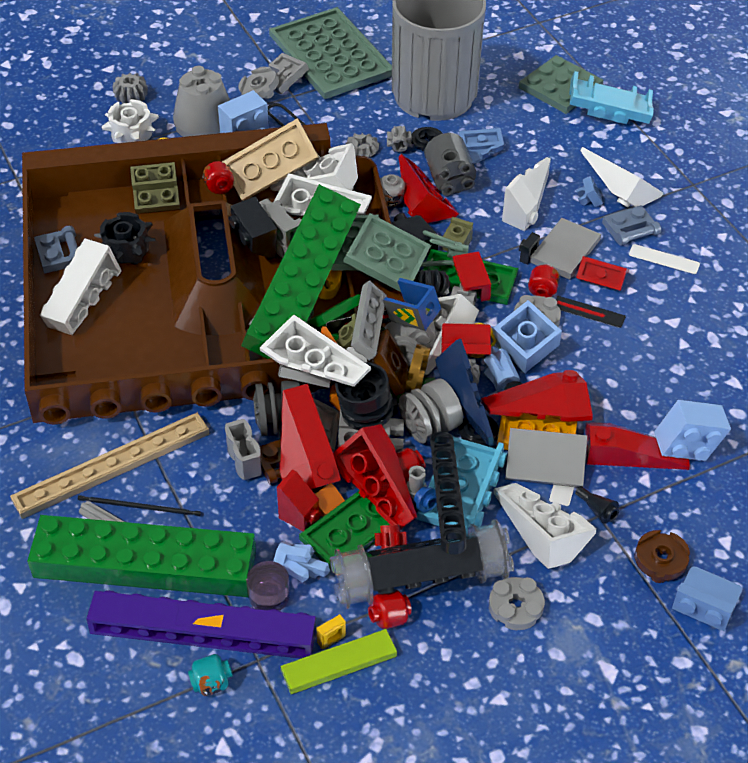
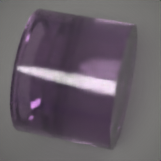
M264 561L251 568L247 576L249 601L252 607L259 610H282L290 598L289 575L285 567L277 562Z

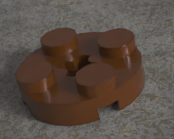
M653 530L645 533L638 541L634 554L636 564L644 574L651 577L656 583L677 579L685 573L688 567L689 547L675 533L670 532V535L661 533L662 530ZM657 552L661 554L667 553L668 556L666 559L659 558Z

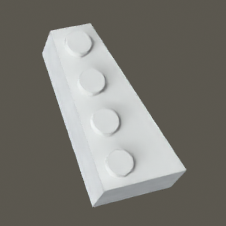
M84 239L81 246L76 249L74 258L65 268L60 282L54 287L53 294L42 308L40 316L48 328L73 335L87 317L89 306H95L100 300L99 293L103 289L108 290L112 284L110 279L122 272L108 245Z

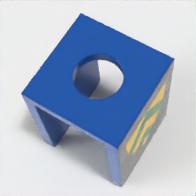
M399 278L397 282L405 302L387 297L383 300L390 321L426 331L441 310L435 287ZM426 308H429L430 311L426 315Z

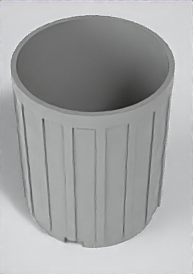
M486 0L392 1V93L396 103L403 111L419 118L420 114L430 116L432 121H440L458 117L470 109L478 93Z

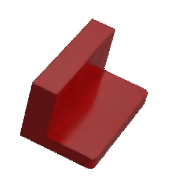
M479 251L453 256V263L463 291L477 290L481 301L490 300L491 282Z
M583 256L576 278L621 291L629 269Z
M443 323L441 353L456 340L462 339L466 354H491V326L489 324Z

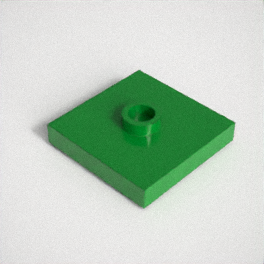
M357 294L336 304L306 323L315 329L329 321L345 318L344 313L359 305L361 295Z

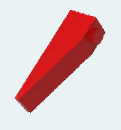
M401 154L399 156L401 178L405 182L404 202L409 209L408 214L411 217L419 215L427 223L457 217L459 213L452 203L446 198L443 200V197L439 194L441 191L429 181V178L417 164Z
M573 370L552 373L481 398V404H483L489 414L521 417L523 413H529L530 415L537 416V419H545L546 415L560 416V421L566 422L592 421L593 418L587 382Z
M308 384L283 390L282 433L280 440L281 459L279 467L281 480L293 469L297 471L311 490L341 481L331 446Z
M585 423L587 465L689 470L690 468L689 459L662 456L657 439L654 436L611 423Z
M382 424L361 428L333 452L341 476L348 483L352 482L360 490L359 494L364 499L368 498L376 506V511L390 525H400L401 530L417 518L395 447Z

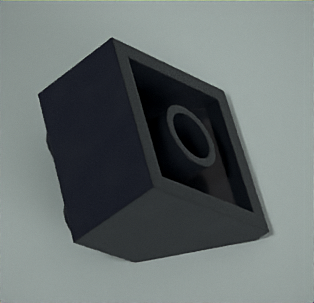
M252 197L231 205L230 216L228 217L229 223L233 229L238 231L242 244L244 246L247 245L254 254L270 259L276 258L277 227L257 198Z

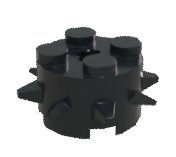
M130 212L117 213L115 218L105 219L100 226V233L94 234L95 237L102 240L101 244L110 247L116 261L121 264L131 263L135 265L142 262L143 257L149 250V242L156 241V238L148 236L147 233L153 224L151 222H143L139 219V215Z

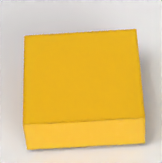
M340 614L316 628L317 643L321 649L331 646L346 636V621Z

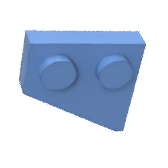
M501 128L459 131V136L463 138L473 164L503 150L504 142Z

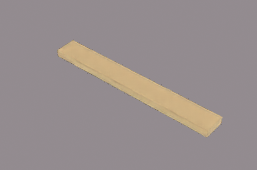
M198 412L10 495L11 500L21 519H24L209 435V428Z

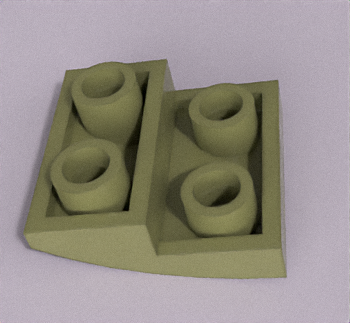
M175 162L130 167L136 214L180 209Z

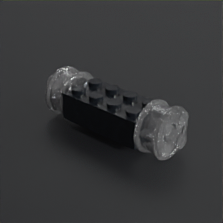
M496 519L492 520L490 525L476 527L475 524H469L468 534L466 533L467 546L464 552L460 554L445 553L441 548L440 538L366 552L362 544L358 545L355 550L345 552L335 549L334 556L330 557V566L332 573H335L338 584H334L336 599L347 610L351 604L367 601L368 605H372L373 590L378 591V594H387L394 592V587L398 586L413 589L421 587V582L432 581L433 584L448 582V577L459 576L460 579L476 576L481 584L485 583L487 578L501 576L502 579H508L509 573L514 571L513 558L508 554L507 544L510 542L507 528H502ZM457 539L448 540V542L453 543L460 541Z

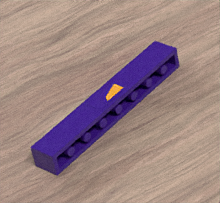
M111 590L94 591L86 618L89 632L94 635L298 659L312 655L316 635V616H311L307 613L300 612L294 614L281 612L276 609L259 610L249 606L234 607L222 603H199L196 600L182 601L173 600L169 597H147L138 593L132 595L121 594Z

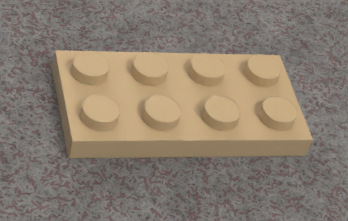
M297 118L222 162L229 166L235 178L234 187L241 200L244 201L286 178L288 173L293 174L319 159V156Z

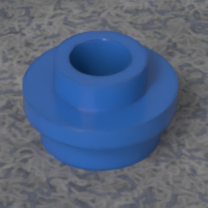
M422 487L416 492L414 504L420 512L426 513L436 507L434 488Z

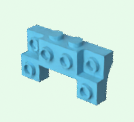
M574 71L569 95H571L570 105L588 109L587 115L627 124L629 119L647 124L650 123L654 110L652 106L653 90L649 89L646 95L637 93L636 86H633L631 91L595 83L593 86L594 76L590 75L588 81L578 79V72Z

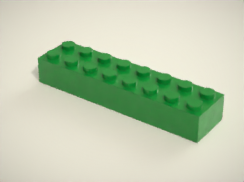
M320 184L318 185L241 344L242 347L267 359H271L260 351V347L293 315L305 323L307 322L361 204Z
M40 515L27 562L33 578L248 597L256 556V543L254 533Z

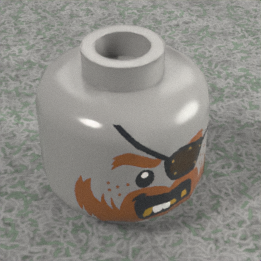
M394 174L385 175L380 178L387 207H396L404 201V180Z

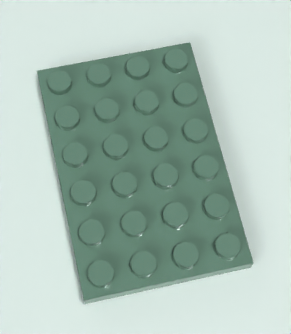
M338 7L269 29L270 37L285 54L307 63L309 70L303 75L324 99L392 76V65Z

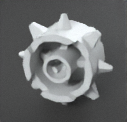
M130 99V103L121 105L117 102L105 114L109 121L102 126V130L111 131V137L115 143L146 141L151 137L153 131L156 130L152 127V122L159 118L158 114L150 113L147 104L139 100Z

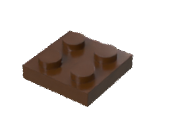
M386 329L380 332L376 356L372 358V363L381 366L386 371L390 388L395 396H398L405 392L410 365L390 331Z

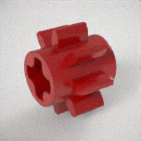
M400 525L380 526V533H375V546H381V549L407 544V532H401Z

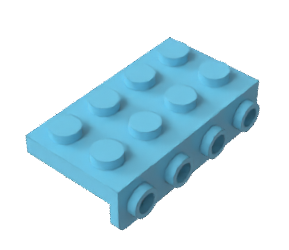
M453 437L465 529L467 534L473 535L475 527H480L484 517L482 509L484 506H489L492 496L491 486L496 487L500 472L497 471L499 467H504L507 453L503 452L504 443L501 442L498 443L495 449ZM434 476L432 477L428 488L432 487L435 489ZM443 489V491H451V490H453V489ZM437 505L426 513L418 510L417 520L439 526ZM447 505V506H444V507L451 508V507H455V506H454V505ZM448 522V523H445V524L454 525V524H457V523H456V522Z

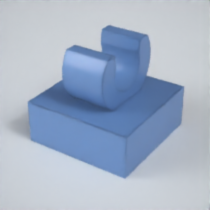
M589 176L583 179L584 187L576 190L581 205H586L590 201L594 207L603 204L599 188L592 177Z

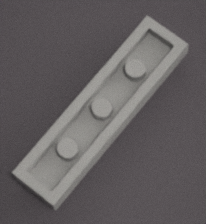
M371 281L362 286L351 342L354 350L368 360L376 356L385 307L383 300L387 296Z

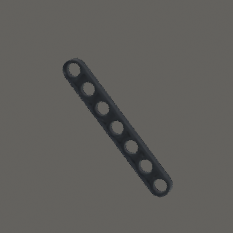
M436 432L430 437V448L441 548L448 554H460L466 549L467 543L453 436L448 432ZM443 489H453L451 491H443ZM454 505L455 507L447 508L444 506ZM448 522H456L457 524L448 525V524H445V523H448ZM452 539L460 540L459 542L455 543L448 542V540Z

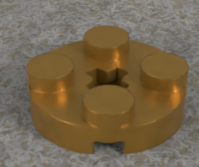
M416 344L409 370V379L405 387L406 393H410L414 389L421 390L431 348Z

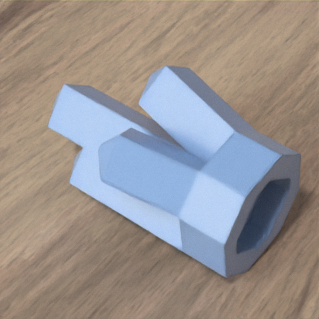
M492 346L491 354H487L484 358L488 366L484 374L493 382L496 390L501 392L504 391L508 383L512 381L519 382L520 378L507 351L502 348L498 350V348Z
M286 541L280 542L273 561L274 568L288 573L302 583L309 577L316 578L319 575L325 577L330 572L328 563L311 558L314 554L311 545L292 544Z

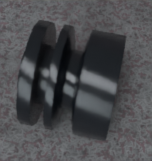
M364 362L371 367V370L355 387L335 382L343 421L349 427L356 430L379 424L383 426L393 415L394 405L387 373L381 366L370 362Z

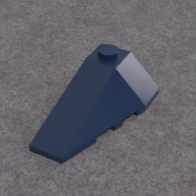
M458 339L435 359L437 369L433 370L435 379L441 378L452 387L459 399L463 416L488 447L493 448L495 447L493 434L484 406L480 404L481 399L476 382L473 383L474 379L462 339Z

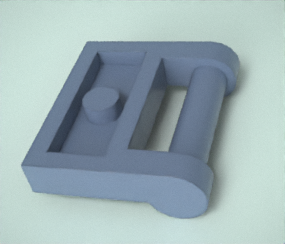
M642 205L603 216L602 224L620 246L627 244L630 240L650 234L655 236L661 233L659 222L654 221Z
M66 226L58 232L34 237L44 273L65 269L74 258L78 246L75 240L76 232L72 226ZM61 242H67L70 255L67 257L63 255Z

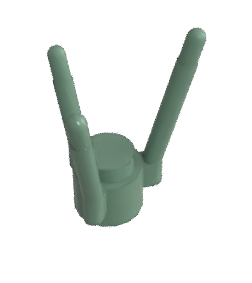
M426 230L423 231L424 235L431 237V243L448 248L447 257L451 258V260L423 262L421 267L454 266L453 256L468 253L469 245L447 239Z

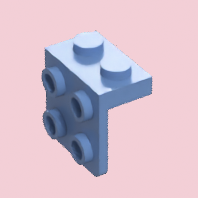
M694 566L690 568L684 583L681 582L672 609L725 631L741 595L742 587Z

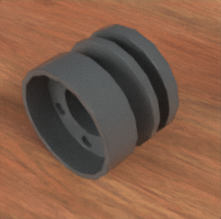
M282 381L280 393H275L274 386L270 382L268 383V394H263L262 383L255 384L256 390L253 398L254 413L261 436H268L267 424H272L273 434L278 435L279 423H282V391L300 386L299 381Z

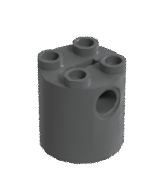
M444 133L430 140L425 147L424 156L437 189L444 196H449L453 193L473 188L475 185L476 169L463 138L458 134Z

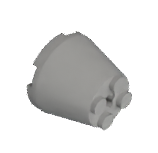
M194 66L192 71L185 73L179 79L173 122L176 131L182 137L220 133L218 105L230 101L221 79V74L204 69L203 66Z

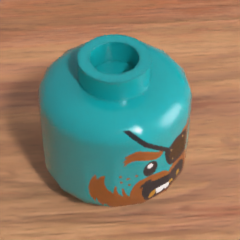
M212 654L195 660L192 664V670L188 671L194 692H200L202 696H209L227 689L229 686L228 678L233 676L228 660L222 661L218 654Z

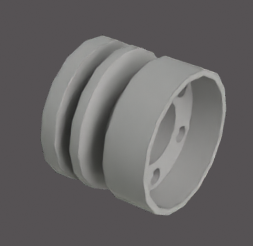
M441 378L424 384L421 390L414 389L410 393L401 395L399 398L398 406L401 417L404 419V424L412 437L419 443L430 441L431 435L436 432H449L463 423V412L459 399L452 387Z

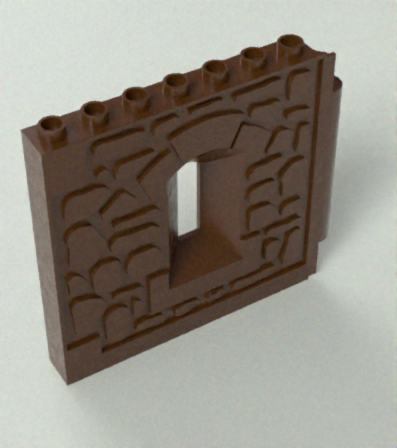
M327 123L302 125L317 154L320 157L329 154L328 151L331 149ZM281 127L22 153L24 387L33 423L45 422L57 425L66 422L68 419L96 416L107 419L123 412L146 410L157 413L174 406L196 404L207 407L215 405L219 401L241 398L253 401L256 390L255 384L262 383L263 394H268V383L272 382L275 393H280L281 382L292 380L279 377V367L282 364L241 346L249 329V323L255 316L282 258L277 253L276 258L273 259L254 254L247 245L244 246L242 244L238 231L231 227L228 219L231 205L242 202L234 185L224 194H215L208 189L203 180V171L208 164L228 159ZM356 155L358 179L352 191L372 196L365 215H369V213L378 215L380 219L391 224L376 163L371 158ZM175 162L180 209L137 214L143 222H151L153 224L147 233L148 236L156 238V241L149 242V250L143 257L142 262L135 265L131 263H118L122 272L110 279L112 284L108 290L103 289L99 293L100 300L95 306H89L87 317L73 335L48 328L40 314L43 306L53 294L54 287L64 275L65 269L44 273L34 237L58 232L66 226H72L76 232L75 240L78 247L81 246L84 239L102 243V240L95 237L94 234L100 233V226L105 219L115 218L117 213L120 212L136 214L130 167ZM268 187L252 197H256L259 202L265 199L274 202L279 191H272ZM289 215V216H290L291 218H293L294 220H296V219H298V218H301V219H302L304 215ZM223 219L231 274L221 280H208L201 275L195 221ZM61 242L63 255L67 257L70 255L67 242ZM342 270V283L336 296L332 299H321L318 297L313 307L314 314L311 319L357 294L361 295L362 286L368 281H371L385 293L387 298L405 301L400 291L362 271ZM358 306L344 313V317L349 318L354 313L357 314ZM390 322L382 323L380 332L383 331L384 327ZM331 380V381H330L329 388H330L332 385H334L336 381ZM299 381L300 385L308 384L311 393L316 392L318 389L328 388Z

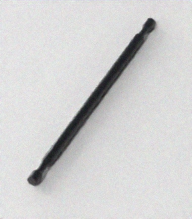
M78 495L79 501L86 500L102 504L201 516V511H189L188 509Z

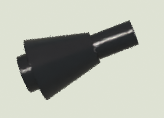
M582 486L577 488L575 494L587 502V505L603 524L612 522L617 518L619 514V503L617 501L592 494Z

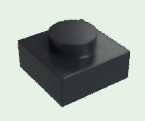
M532 232L527 239L521 241L519 251L521 252L520 262L529 264L530 256L539 246L540 235Z

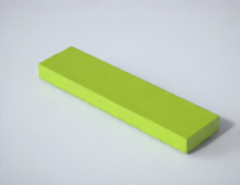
M387 629L284 664L281 666V672L290 694H294L397 657V650Z

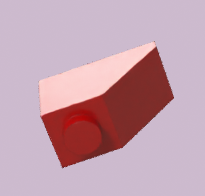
M292 469L277 486L279 519L301 531H305L320 518L319 498L297 471Z

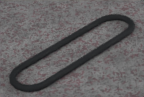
M273 103L267 106L268 115L282 127L285 125L269 112L271 107H281L294 119L298 118L282 104ZM298 118V120L300 121L301 125H306L303 121H301V120Z

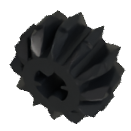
M429 269L421 270L417 273L414 281L434 286L438 298L446 297L449 294L450 281L446 272Z

